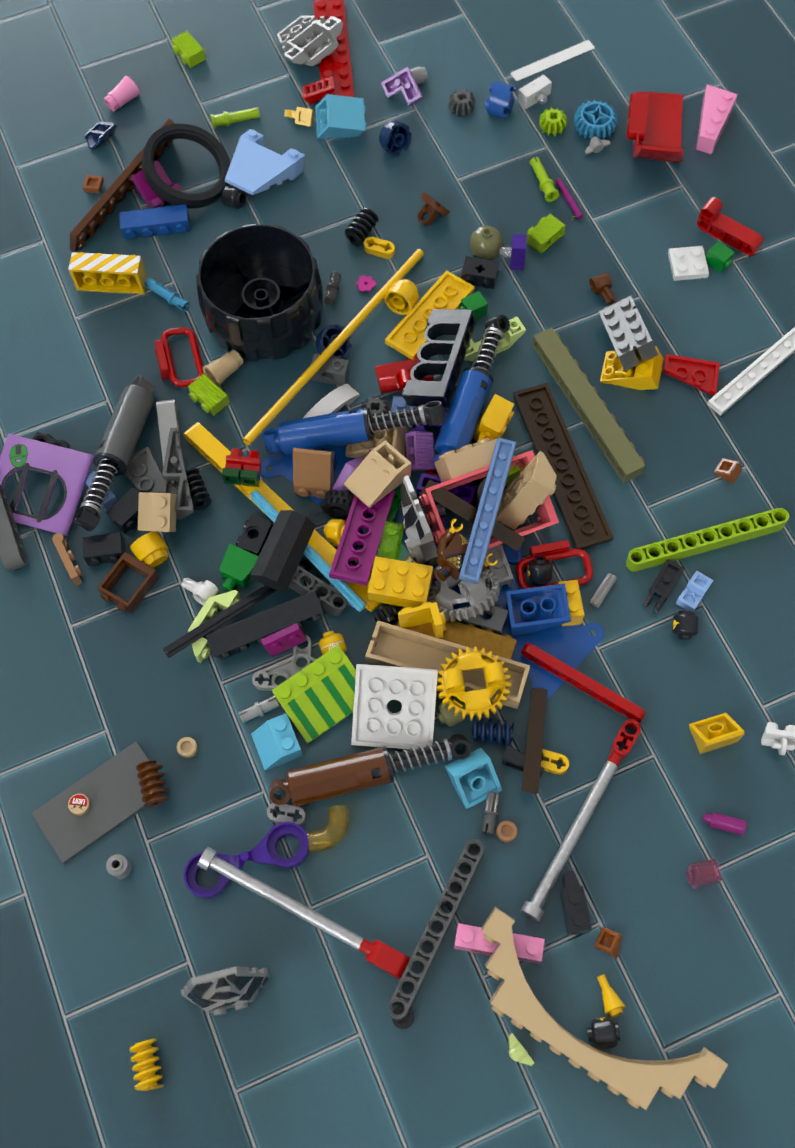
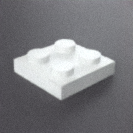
M703 246L670 248L668 250L674 281L708 278L709 271Z

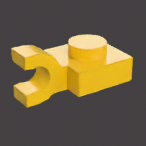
M297 107V111L285 109L284 116L295 118V124L312 127L313 109Z

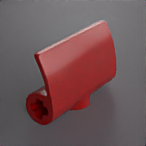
M415 358L414 361L410 359L375 366L381 394L402 391L406 386L407 380H411L410 371L420 362L419 359ZM427 375L421 381H434L433 375Z

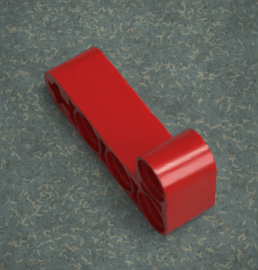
M711 197L699 213L697 220L698 228L746 255H754L763 243V237L759 233L721 214L722 202L716 197Z

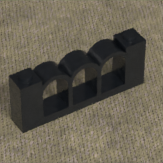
M432 309L427 319L428 327L424 331L426 343L417 352L420 362L410 371L411 380H407L406 386L402 390V396L408 406H421L432 401H441L443 408L449 407L477 322L472 310ZM442 335H457L455 341L435 340ZM434 355H450L448 361L428 360ZM427 375H443L442 381H421Z

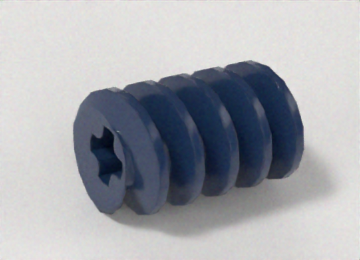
M474 716L472 728L474 742H477L479 737H481L482 743H485L487 738H489L490 744H493L495 739H497L498 745H502L504 740L506 741V746L511 744L514 722L511 727L509 721H505L502 726L501 721L498 719L494 725L492 718H490L486 724L484 717H481V720L477 722V718Z

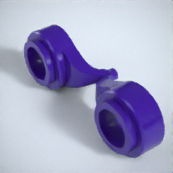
M282 822L271 828L268 834L252 850L242 852L240 855L217 854L216 856L240 870L246 861L277 866L282 869H293L300 866L308 857L310 842L301 826L292 822ZM292 836L300 842L299 851L292 858H282L277 854V844L283 837ZM200 852L187 862L183 875L186 887L195 896L202 899H212L218 897L226 890L231 879L220 874L219 881L213 887H200L197 883V875L201 870L197 864L203 852Z

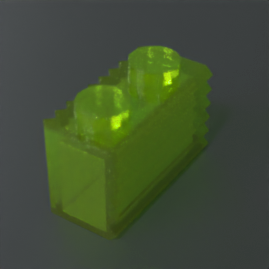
M384 522L377 557L398 560L403 538V524Z

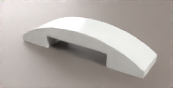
M348 384L342 385L322 398L303 418L336 413L344 405L348 407L360 394Z

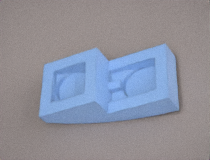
M696 571L675 604L687 611L694 612L713 580Z

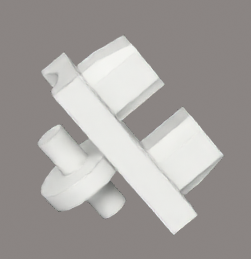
M768 722L761 739V745L772 746V748L778 749L779 755L783 756L786 754V750L793 751L795 749V725H788L785 727V730H778L776 723Z

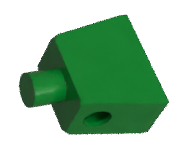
M229 544L219 569L221 577L225 579L221 587L228 592L232 591L235 585L246 588L252 581L249 577L259 556Z

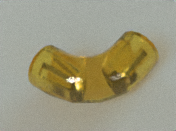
M341 805L328 808L327 826L319 831L308 832L310 853L331 849L343 839L348 830L349 809L347 806Z

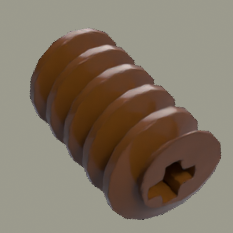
M148 760L136 766V770L139 771L137 776L141 779L139 781V785L142 787L140 792L144 795L142 796V801L145 803L143 807L157 806L169 800L168 796H162V794L168 791L167 788H161V786L166 784V781L159 780V778L164 776V773L158 772V770L163 768V765H156L157 761Z

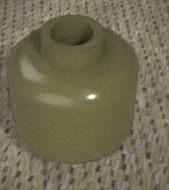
M451 697L452 701L455 699L458 703L463 705L462 709H465V706L461 700H457L455 697ZM439 704L438 709L440 712L436 714L441 724L446 723L447 726L453 727L466 719V717L462 719L461 712L455 716L454 708L448 711L449 704Z

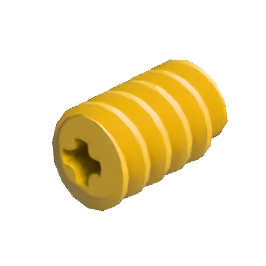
M157 1039L141 1041L129 1048L131 1053H137L131 1057V1062H137L132 1067V1071L139 1072L133 1076L135 1081H140V1083L134 1086L135 1090L148 1091L164 1086L157 1084L162 1075L155 1074L156 1071L161 1069V1066L154 1065L160 1059L158 1056H153L158 1047H151V1044L156 1042Z

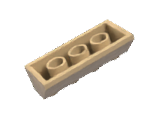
M540 451L503 491L496 517L498 522L515 530L520 524H524L527 516L532 515L538 505L544 503L548 495L554 493L557 476L543 452Z

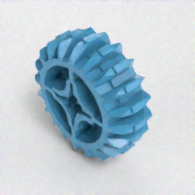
M594 99L593 102L582 103V106L578 107L574 116L576 131H579V135H584V138L589 137L592 139L593 137H598L603 140L606 137L610 138V135L614 134L618 125L616 109H613V105L608 106L607 102L602 103L601 100L596 102Z

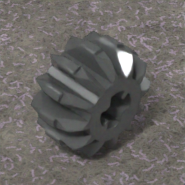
M461 88L459 91L454 90L453 94H450L448 102L451 113H456L457 116L462 115L463 117L465 114L470 115L475 109V96H473L472 92H468L467 89L465 91H462Z
M373 395L371 400L366 398L365 403L361 404V408L368 407L372 416L375 413L376 415H382V412L388 414L389 410L391 411L387 399L382 400L381 396L375 399Z

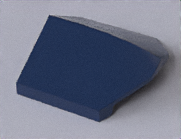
M99 121L84 135L88 147L93 150L107 141L115 133L116 124Z

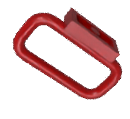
M186 327L171 328L162 333L161 340L155 341V353L161 379L170 378L175 386L188 387L197 378L189 380H179L177 378L168 337L186 334L189 337L198 373L197 378H199L204 372L196 336L191 329Z
M569 540L532 546L529 551L530 557L521 559L516 566L518 584L521 589L542 587L528 586L523 572L524 567L537 556H544L549 561L579 556L583 559L586 574L584 577L570 580H578L579 586L584 585L593 577V567L589 554L582 549L569 550ZM558 582L549 583V584H546L545 586L557 585Z

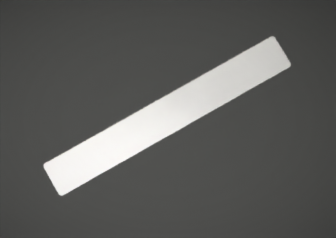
M587 40L511 72V75L518 81L592 50L595 47Z

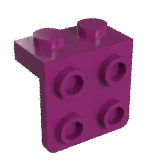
M153 161L159 177L173 189L180 190L179 184L170 181L160 163ZM143 170L132 176V182L148 207L156 206V208H159L165 204L164 200L146 182Z
M295 623L261 639L265 649L273 657L307 641L303 627L300 628L298 623Z

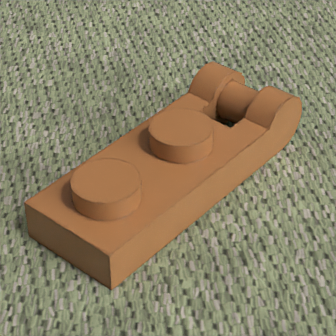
M60 533L55 534L52 538L53 543L75 586L83 583L80 578L83 574L78 565L74 566L72 561L75 560V557L71 550L67 551L69 545L64 536Z

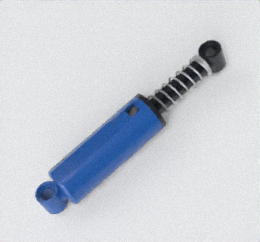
M505 315L489 318L485 322V333L481 340V345H479V350L476 353L475 362L472 364V367L463 370L445 417V422L434 446L438 454L435 455L433 463L438 461L439 456L452 450L456 453V450L471 444L494 382L493 377L488 371L492 369L490 364L494 363L493 358L496 357L495 352L499 350L497 346L501 345L500 340L504 337L503 333L507 332L510 328L509 319Z
M432 401L418 406L417 409L411 407V410H405L404 408V411L398 412L396 410L393 413L389 410L388 414L382 412V415H376L375 413L374 416H372L370 409L367 407L281 422L278 428L264 431L262 437L266 452L271 453L282 450L285 455L293 454V448L319 450L373 441L377 430L383 432L384 429L388 431L391 428L397 430L398 427L404 429L407 425L409 427H412L413 424L419 426L420 423L431 426L439 425L445 422V415L441 401Z

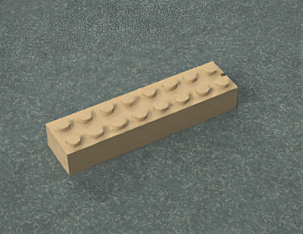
M377 621L365 659L368 665L443 671L440 665H447L445 658L447 657L452 660L451 653L453 652L458 655V649L465 653L466 646ZM499 656L497 662L504 661L503 668L509 669L505 675H511V679L506 681L511 683V687L507 688L510 691V695L505 696L507 702H501V704L518 709L530 665ZM483 669L462 672L465 692L486 689ZM498 689L495 692V694L491 697V702L496 697L497 693H500V689Z

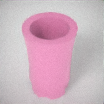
M125 76L108 93L104 101L108 108L115 112L141 93L133 80Z

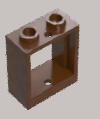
M124 552L97 588L103 600L108 603L110 601L114 602L115 606L123 612L127 610L133 613L159 579V576L155 569ZM130 568L146 579L131 599L126 602L110 591L125 571Z

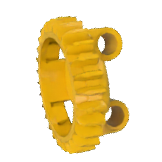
M476 646L473 652H470L469 647H466L465 653L458 649V655L453 652L451 653L452 660L447 657L445 658L447 665H440L443 671H438V676L442 678H437V684L441 685L436 686L437 691L443 692L438 694L439 699L445 698L442 704H449L448 711H451L453 708L455 709V716L461 712L462 719L468 714L471 721L474 715H477L478 719L481 720L482 714L488 718L489 711L496 714L495 707L501 709L503 706L501 702H507L505 696L510 695V691L507 688L511 687V683L506 681L511 679V675H505L509 669L503 668L504 661L497 662L499 659L498 655L494 658L491 657L492 651L485 654V648H482L480 652H477ZM483 669L486 689L465 692L462 672ZM498 689H500V693H497L496 697L492 700L491 704V697L495 694V692ZM451 696H455L466 705L465 709H462L463 705L455 699L452 701Z

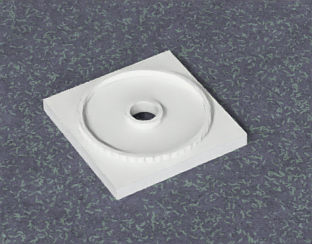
M357 664L351 745L386 746V748L411 749V747L418 749L419 745L426 747L427 743L433 745L438 670ZM395 699L401 702L402 709L398 713H392L388 710L387 704L390 700Z

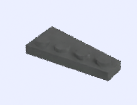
M146 447L132 455L124 474L140 492L162 493L164 482L162 472L151 449Z

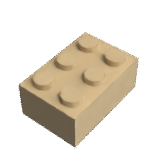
M489 438L473 444V446L472 444L463 446L456 450V453L452 450L439 456V460L434 462L441 483L489 466L497 440L490 441Z

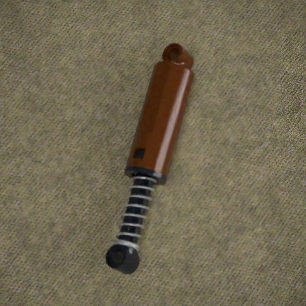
M455 734L449 740L443 739L442 743L435 741L434 745L427 743L426 747L419 745L418 749L411 747L410 751L403 749L402 753L395 751L394 755H390L386 746L288 770L286 772L287 780L276 779L271 782L269 786L270 799L276 805H283L289 799H292L293 805L298 807L395 782L394 771L398 774V770L403 769L406 772V768L411 767L414 770V766L419 765L421 768L422 764L427 763L429 766L430 762L435 761L437 764L438 760L443 759L445 762L446 758L449 761L454 757L465 759L471 753V746L464 735ZM459 743H463V744H464V746H463L462 749H460V750H456V749H455V747H456L457 744H459ZM277 789H283L285 791L281 795H277L274 793Z

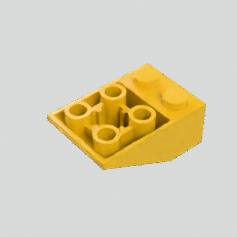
M655 347L658 356L643 362L638 349H634L640 364L625 371L616 351H606L600 382L637 390L658 389L664 359L658 347Z

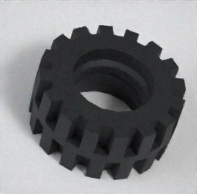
M329 490L325 494L322 510L331 517L334 516L336 519L340 518L343 520L345 518L347 520L354 495H349V492H343L342 490Z

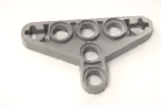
M306 635L309 643L306 648L301 649L295 646L293 647V656L254 673L252 677L254 687L260 691H271L278 686L275 683L278 677L282 676L287 680L314 662L316 659L312 657L311 639ZM301 658L307 660V665L304 667L296 665L297 661ZM269 675H273V676H272V684H273V685H270V682H269V681H270V677H269ZM260 677H264V680L269 681H263L262 685H259L258 681L256 680H260Z

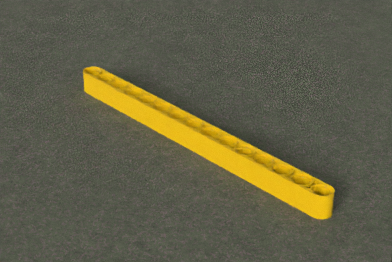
M196 422L183 433L185 439L222 473L226 465V455H230L231 452L200 423ZM261 479L259 487L243 486L242 482L241 485H235L256 506L257 504L250 498V494L254 490H257L278 512L280 510H293ZM314 529L308 544L332 567L337 550ZM370 580L368 586L344 581L366 604L365 608L368 611L373 612L382 604L380 602L368 601L367 592Z

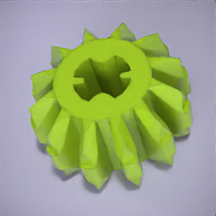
M551 107L550 110L545 109L541 113L539 126L543 133H548V136L550 134L556 136L557 133L561 134L565 130L567 115L564 114L563 110L559 111L558 108L552 109Z

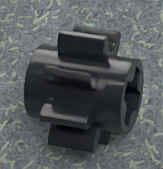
M382 604L375 610L377 613L374 615L376 622L381 621L392 625L397 622L398 611L394 605L389 607L388 604Z

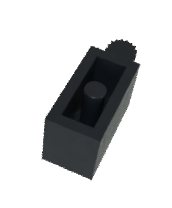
M566 871L562 877L563 889H561L559 894L567 934L572 936L589 933L592 927L583 886H578L574 871Z

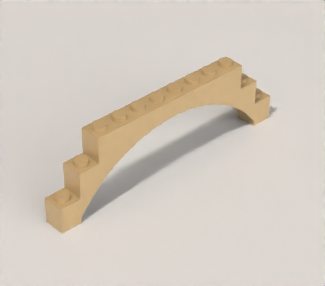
M497 907L493 909L481 928V931L485 933L483 937L492 944L496 941L498 942L497 947L485 964L486 968L489 969L487 972L489 975L497 980L500 977L503 979L490 999L493 1011L500 1016L508 1015L512 1018L510 1022L519 1029L527 1028L531 1031L529 1035L538 1042L546 1041L550 1044V1050L559 1056L563 1053L569 1057L568 1062L576 1068L580 1069L582 1066L588 1070L587 1075L595 1081L599 1082L601 1079L607 1083V1088L614 1094L619 1095L621 1093L626 1096V1101L636 1109L640 1106L646 1110L660 1086V1091L668 1097L672 1098L674 1095L681 1099L694 1075V1080L706 1088L707 1085H710L712 1088H715L728 1064L705 1047H703L701 1052L683 1058L644 1061L609 1054L590 1046L569 1033L543 1008L523 975L513 940L512 925L515 920Z

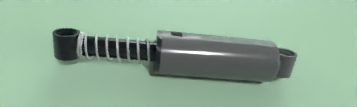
M138 375L131 385L125 387L122 391L93 458V463L97 467V471L94 473L95 477L92 478V483L89 485L84 502L81 503L80 508L73 517V522L88 532L93 531L100 521L99 515L101 509H103L101 504H104V498L108 497L106 492H109V486L113 485L111 480H114L115 476L125 473L154 404L152 393L155 390V385L141 375Z

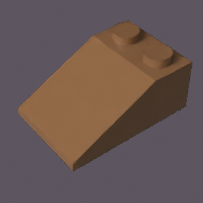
M293 448V487L295 494L302 497L316 496L317 498L324 499L326 492L332 491L335 481L331 452Z

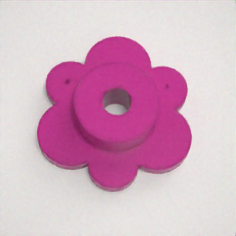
M362 275L359 277L356 285L360 292H370L376 286V282L371 276L366 277Z

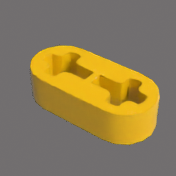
M368 237L364 240V250L370 255L385 259L392 258L395 255V246L390 241L376 237Z
M542 749V758L549 761H541L543 770L557 775L564 774L569 767L567 757ZM558 760H561L564 766L561 769H557V765L551 762L557 763Z

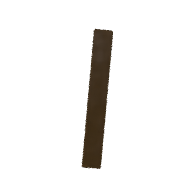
M429 480L422 493L427 495L425 489L437 485V483ZM443 487L431 491L433 500L474 524L477 508ZM495 520L492 536L518 551L525 538Z
M538 688L531 689L522 791L538 794L547 700V690Z

